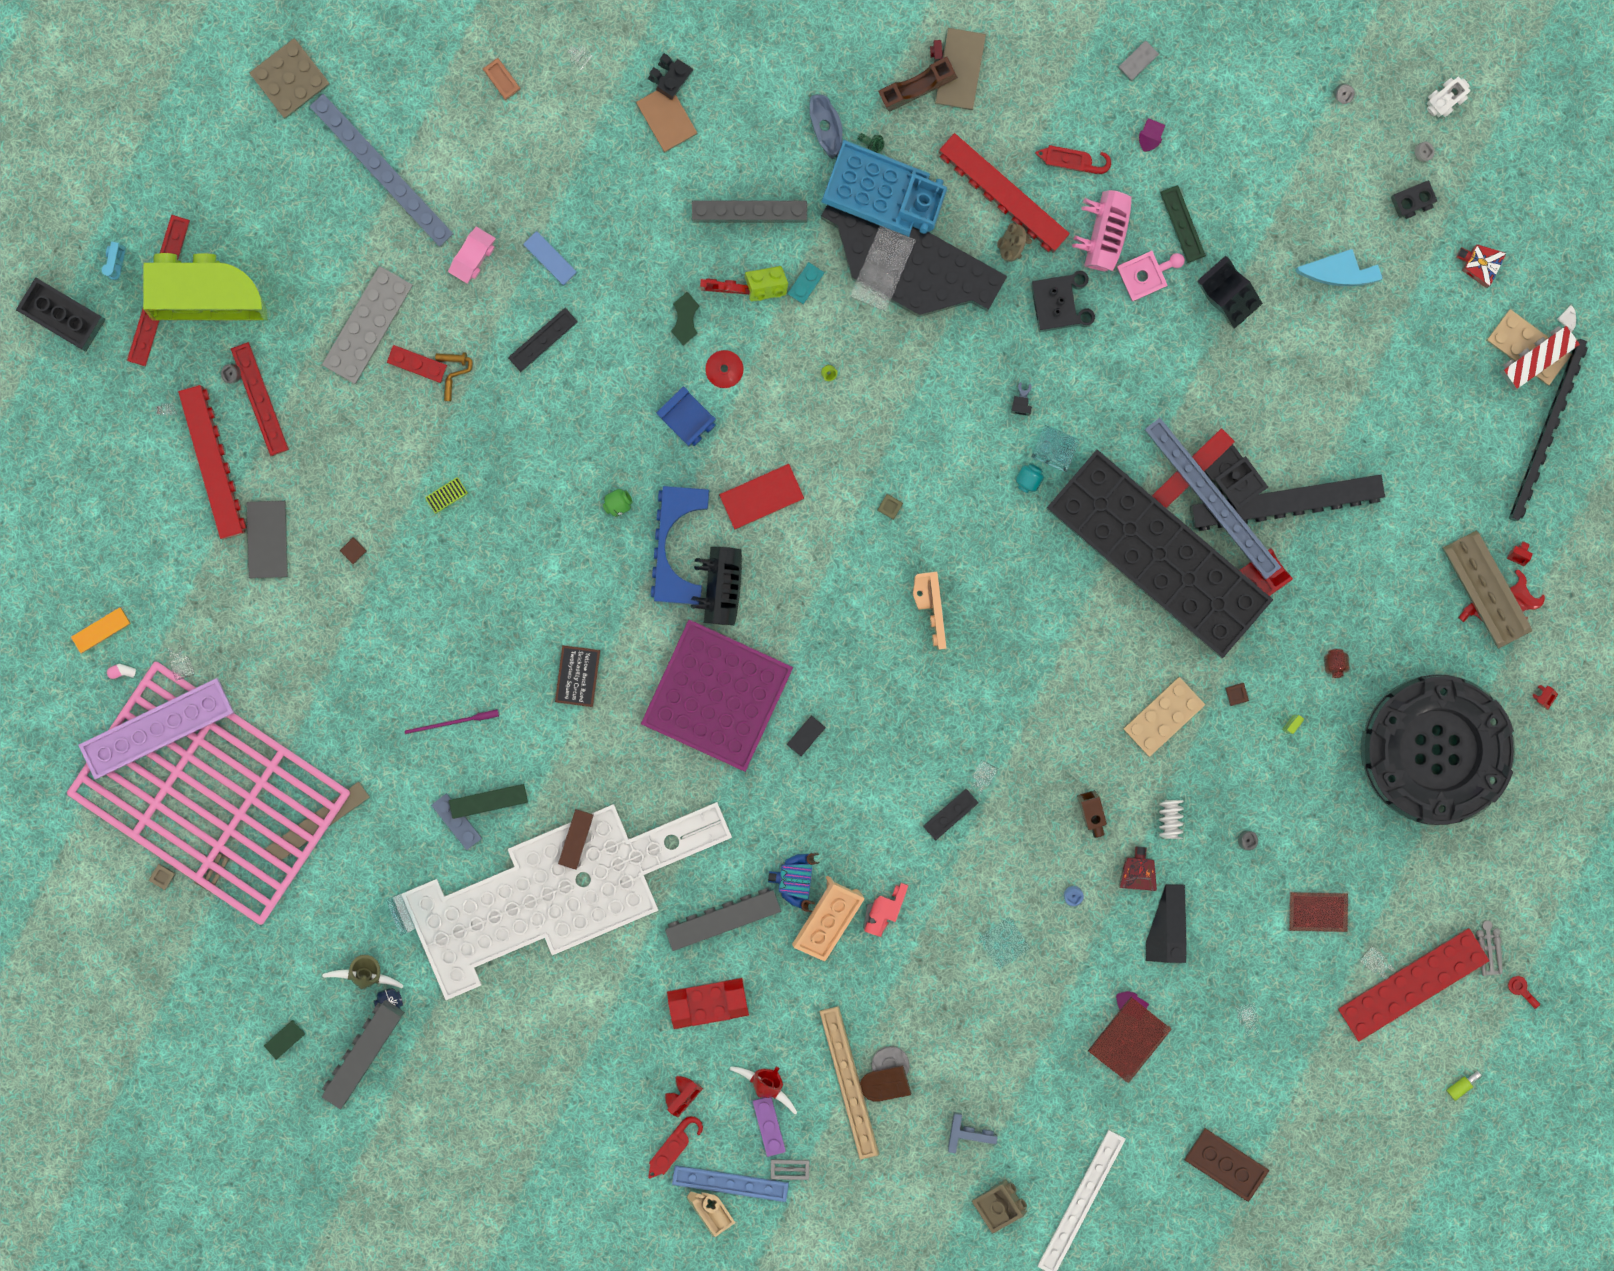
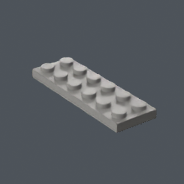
M379 266L322 365L356 384L413 285Z

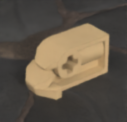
M689 1192L687 1195L688 1202L696 1211L712 1237L718 1236L735 1224V1221L717 1196L701 1192V1194ZM707 1200L714 1201L712 1204L713 1208L706 1207L708 1205Z

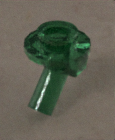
M860 133L857 138L868 145V150L880 153L884 148L885 143L881 135H874L871 139L865 134Z

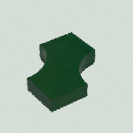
M688 292L673 303L677 311V322L671 332L683 346L698 334L695 330L693 319L695 312L700 306Z

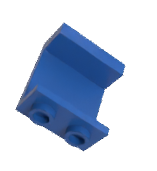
M684 386L656 412L688 446L691 444L696 446L702 440L701 435L705 431L709 433L716 426L714 423L716 418Z

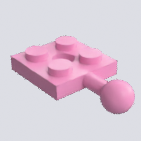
M1150 251L1117 266V269L1133 302L1167 287L1168 285L1162 271L1171 267L1181 268L1185 263V259L1182 254L1175 253L1170 257L1169 261L1158 265L1153 251ZM1140 271H1144L1147 274V280L1144 282L1137 279V273Z

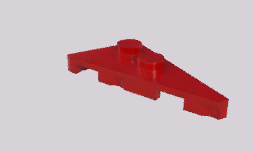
M701 279V291L750 294L748 285L736 284L734 280L720 282L717 279Z

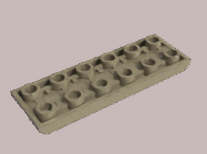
M1477 530L1442 548L1498 649L1532 632L1527 618Z

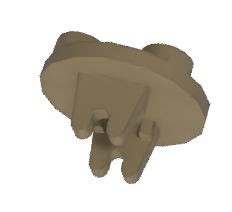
M1014 223L1009 224L1003 237L998 240L997 247L1000 249L1001 257L1005 261L1012 262L1017 258L1020 259L1025 243H1032V240L1029 239L1030 235L1026 234L1023 226Z

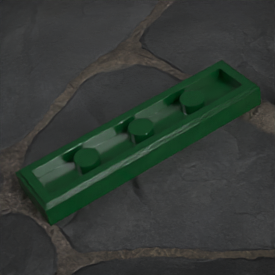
M1176 185L1161 191L1162 200L1187 263L1206 257L1179 186Z
M524 784L448 800L452 819L528 803Z

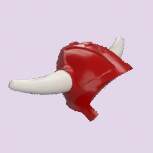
M730 1067L731 1071L741 1074L753 1083L758 1097H773L787 1106L793 1114H797L792 1102L781 1091L783 1082L778 1073L779 1067H775L774 1070L759 1069L755 1073L740 1067Z

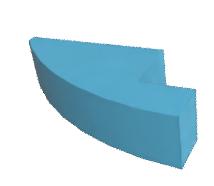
M1353 249L1295 269L1296 273L1308 279L1335 286L1367 285L1383 279L1378 265L1359 270Z

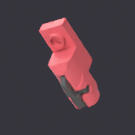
M901 882L900 886H895L892 894L895 900L879 895L874 900V903L867 905L863 927L865 932L881 937L889 923L887 920L896 922L908 888L907 884Z

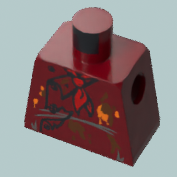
M1135 846L1134 858L1126 857L1119 881V888L1157 891L1155 861L1153 859H1146L1147 847Z

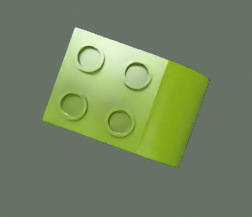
M158 253L153 255V263H143V309L151 320H268L265 303L249 276L232 265L220 263V261L216 260L215 254H193V263H181V261L177 260L176 254Z

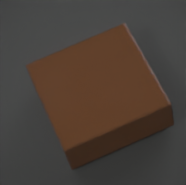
M353 537L340 552L352 564H355L367 550Z
M1244 683L1225 688L1230 706L1249 701Z

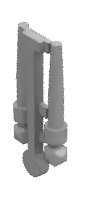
M1487 920L1482 924L1483 929L1486 930V935L1484 936L1482 930L1476 931L1477 941L1483 951L1488 950V958L1490 960V971H1486L1485 964L1481 966L1482 976L1503 974L1500 944L1502 942L1499 936L1501 932L1500 929L1495 928L1493 929L1494 935H1490L1493 925ZM1491 938L1494 939L1495 946L1491 945ZM1496 949L1498 970L1494 971L1492 950Z

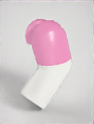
M116 664L107 670V676L110 679H116L123 675L133 678L136 669L123 664Z

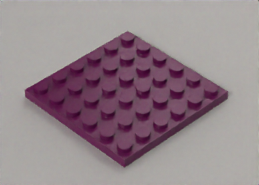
M688 619L642 719L641 725L746 772L793 667Z

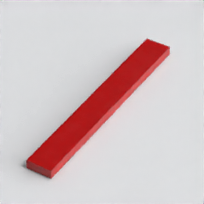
M171 214L160 253L176 254L177 260L179 259L190 220ZM144 309L141 312L127 361L146 367L160 320H151Z

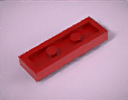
M393 345L387 360L388 364L438 383L442 382L447 369L446 364Z

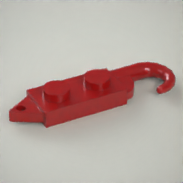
M1049 145L1048 148L1035 152L1045 162V165L1104 174L1111 167V158L1104 152H1100V155L1106 159V164L1103 167L1092 166L1090 154L1083 151Z
M690 1116L681 1121L650 1160L649 1179L660 1174L664 1175L686 1148L689 1138L684 1130L690 1123L697 1124V1135L702 1133L703 1125L700 1119Z

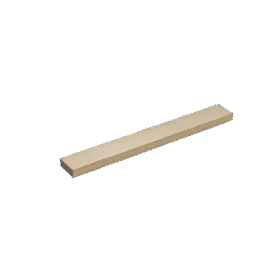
M836 1006L820 1010V1016L859 1159L878 1156V1147L840 1008Z

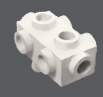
M1458 76L1453 80L1451 77L1443 84L1445 87L1440 92L1435 90L1428 96L1430 100L1426 103L1428 105L1427 110L1433 117L1436 115L1438 118L1442 115L1444 117L1448 116L1454 110L1452 106L1456 103L1461 105L1468 99L1467 94L1470 92V86L1465 79H1460ZM1452 89H1456L1458 94L1454 96L1451 92Z

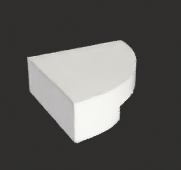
M1570 305L1557 320L1564 327L1567 326L1571 332L1576 326V312Z

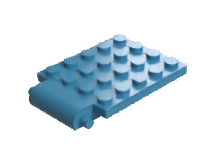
M843 140L821 202L909 237L912 227L920 229L919 231L923 234L934 229L947 187L943 186L942 179H937L936 182L929 180L930 174Z

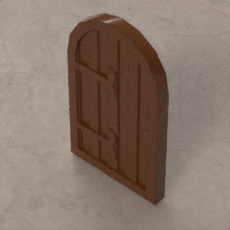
M903 1065L869 1072L860 1082L863 1096L873 1102L910 1096L912 1094Z

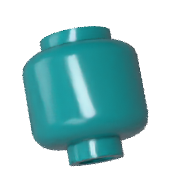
M1031 463L1022 466L1016 476V482L1019 484L1018 488L1025 493L1037 491L1044 480L1043 470Z

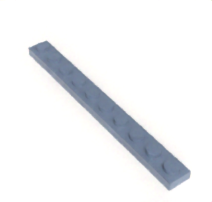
M324 94L309 106L439 247L454 235Z
M1158 418L1144 431L1266 580L1279 570L1281 566L1162 419Z

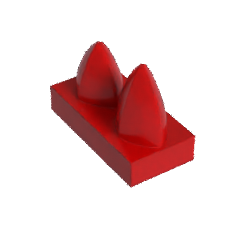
M682 1076L675 1077L677 1088L681 1094H665L667 1110L676 1117H679L703 1090L698 1083Z

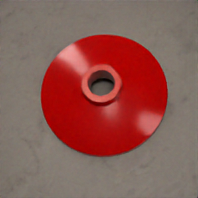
M721 350L712 354L707 360L705 367L708 380L719 388L735 386L741 380L744 371L740 357L728 350ZM726 365L728 370L722 372L721 366Z

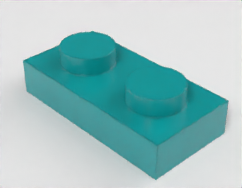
M808 262L788 292V295L804 305L825 272Z

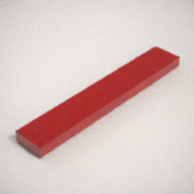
M247 342L231 348L236 365L240 368L244 387L270 456L289 450L250 343Z
M1221 428L1192 458L1205 471L1235 441ZM1176 471L1152 496L1167 508L1189 485Z

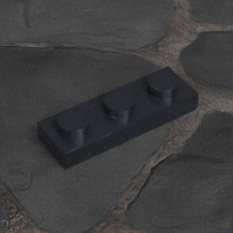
M965 789L924 824L923 827L936 841L979 802Z

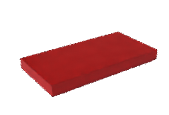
M789 464L719 494L734 530L805 499Z

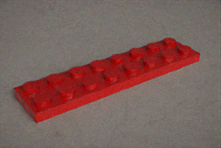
M1467 928L1342 1005L1338 1010L1359 1042L1490 960L1470 928Z

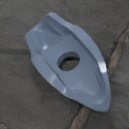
M821 94L812 95L809 101V109L814 133L826 154L830 158H834L838 155L843 143V129L840 117L831 105L828 97ZM821 121H826L829 124L828 131H823L820 128Z

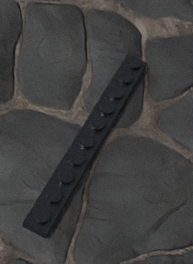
M1578 339L1577 341L1580 345L1572 350V355L1569 358L1508 518L1510 520L1519 521L1526 513L1524 506L1526 501H1529L1532 497V485L1539 479L1540 472L1538 470L1540 464L1543 465L1546 460L1547 454H1545V451L1553 442V430L1557 429L1561 419L1558 417L1560 412L1566 408V396L1568 393H1571L1574 387L1572 382L1574 375H1578L1581 368L1579 362L1581 357H1585L1588 347H1586L1587 341L1583 339Z

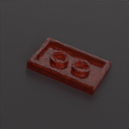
M1290 892L1289 931L1347 932L1348 893Z

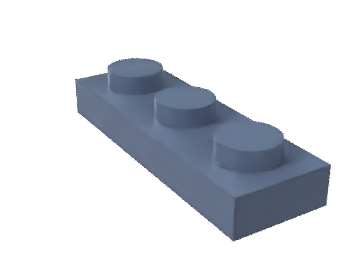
M446 793L431 806L464 848L468 850L481 840L482 837L466 817L452 819L448 801L451 798Z

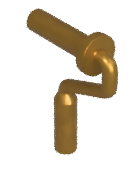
M463 352L462 355L440 353L435 355L436 361L462 363V366H466L468 362L467 369L448 374L445 380L444 401H451L452 377L468 373L472 370L473 361L470 357H467L466 352Z

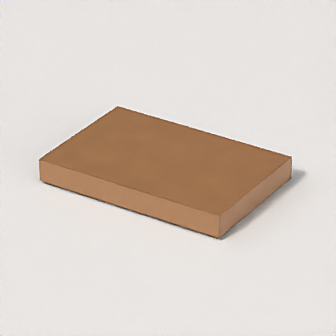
M656 90L636 102L664 153L698 134L676 95L671 100Z

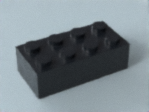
M36 277L16 308V311L84 351L88 350L106 320Z

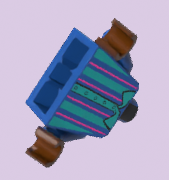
M819 853L797 854L786 859L785 863L781 865V872L769 871L768 882L779 884V892H781L782 898L792 906L801 908L805 912H813L808 909V905L815 904L814 901H809L812 865L820 863L814 861V856L819 855Z

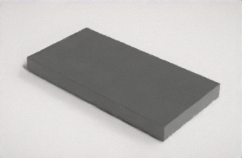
M286 501L247 502L249 578L288 577Z

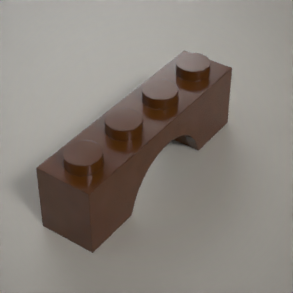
M945 57L929 65L919 75L906 81L895 82L878 92L886 109L891 112L958 77L948 57Z

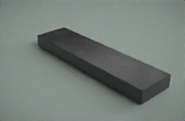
M565 307L511 354L508 359L522 372L575 326L578 321Z

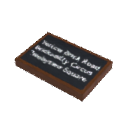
M562 645L555 702L593 707L601 650Z

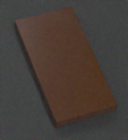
M1206 1128L1203 1129L1184 1158L1186 1162L1247 1202L1251 1200L1270 1171Z

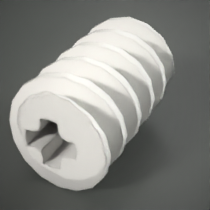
M1165 800L1159 803V806L1165 808L1159 811L1160 814L1165 815V817L1159 819V821L1165 823L1159 826V829L1164 830L1163 833L1159 834L1160 837L1164 839H1183L1178 836L1183 833V830L1178 827L1184 825V823L1178 821V819L1183 818L1184 815L1178 813V811L1183 810L1184 807L1178 804L1184 802V800Z

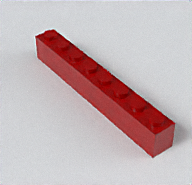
M954 133L940 148L939 153L941 155L939 157L946 164L950 162L955 167L954 171L961 177L965 175L969 179L968 183L976 190L980 188L984 192L982 195L988 201H995L998 204L997 208L1006 215L1008 213L1013 217L1011 220L1014 224L1022 225L1027 229L1026 234L1030 235V238L1033 240L1037 238L1041 242L1040 246L1045 251L1050 252L1051 250L1054 253L1069 236L1070 233L957 134Z
M201 385L178 391L219 537L224 540L245 534L246 522L244 517H240L239 510H241L239 499L235 500L233 493L236 492L234 481H230L228 475L231 473L228 462L225 463L223 455H226L223 444H219L218 437L220 436V431L217 425L214 426L213 422L215 413L213 408L208 405L207 400H210L207 388L204 389Z

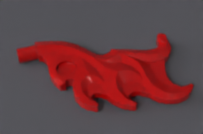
M1515 570L1518 582L1510 587V590L1523 612L1529 609L1535 610L1540 608L1545 601V596L1542 595L1540 598H1534L1526 587L1527 580L1525 575L1520 570ZM1473 603L1467 605L1458 617L1462 622H1465L1469 616L1474 615L1482 621Z

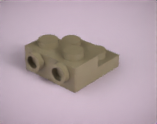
M1007 1179L972 1200L973 1205L992 1234L1022 1218L1027 1212L1026 1202L1022 1198H1018L1015 1185L1012 1182L1009 1183Z

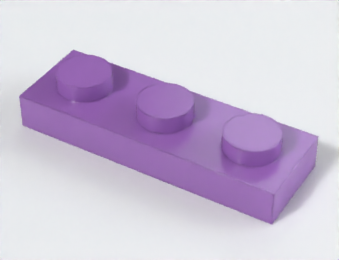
M772 1097L753 1100L767 1157L786 1152Z

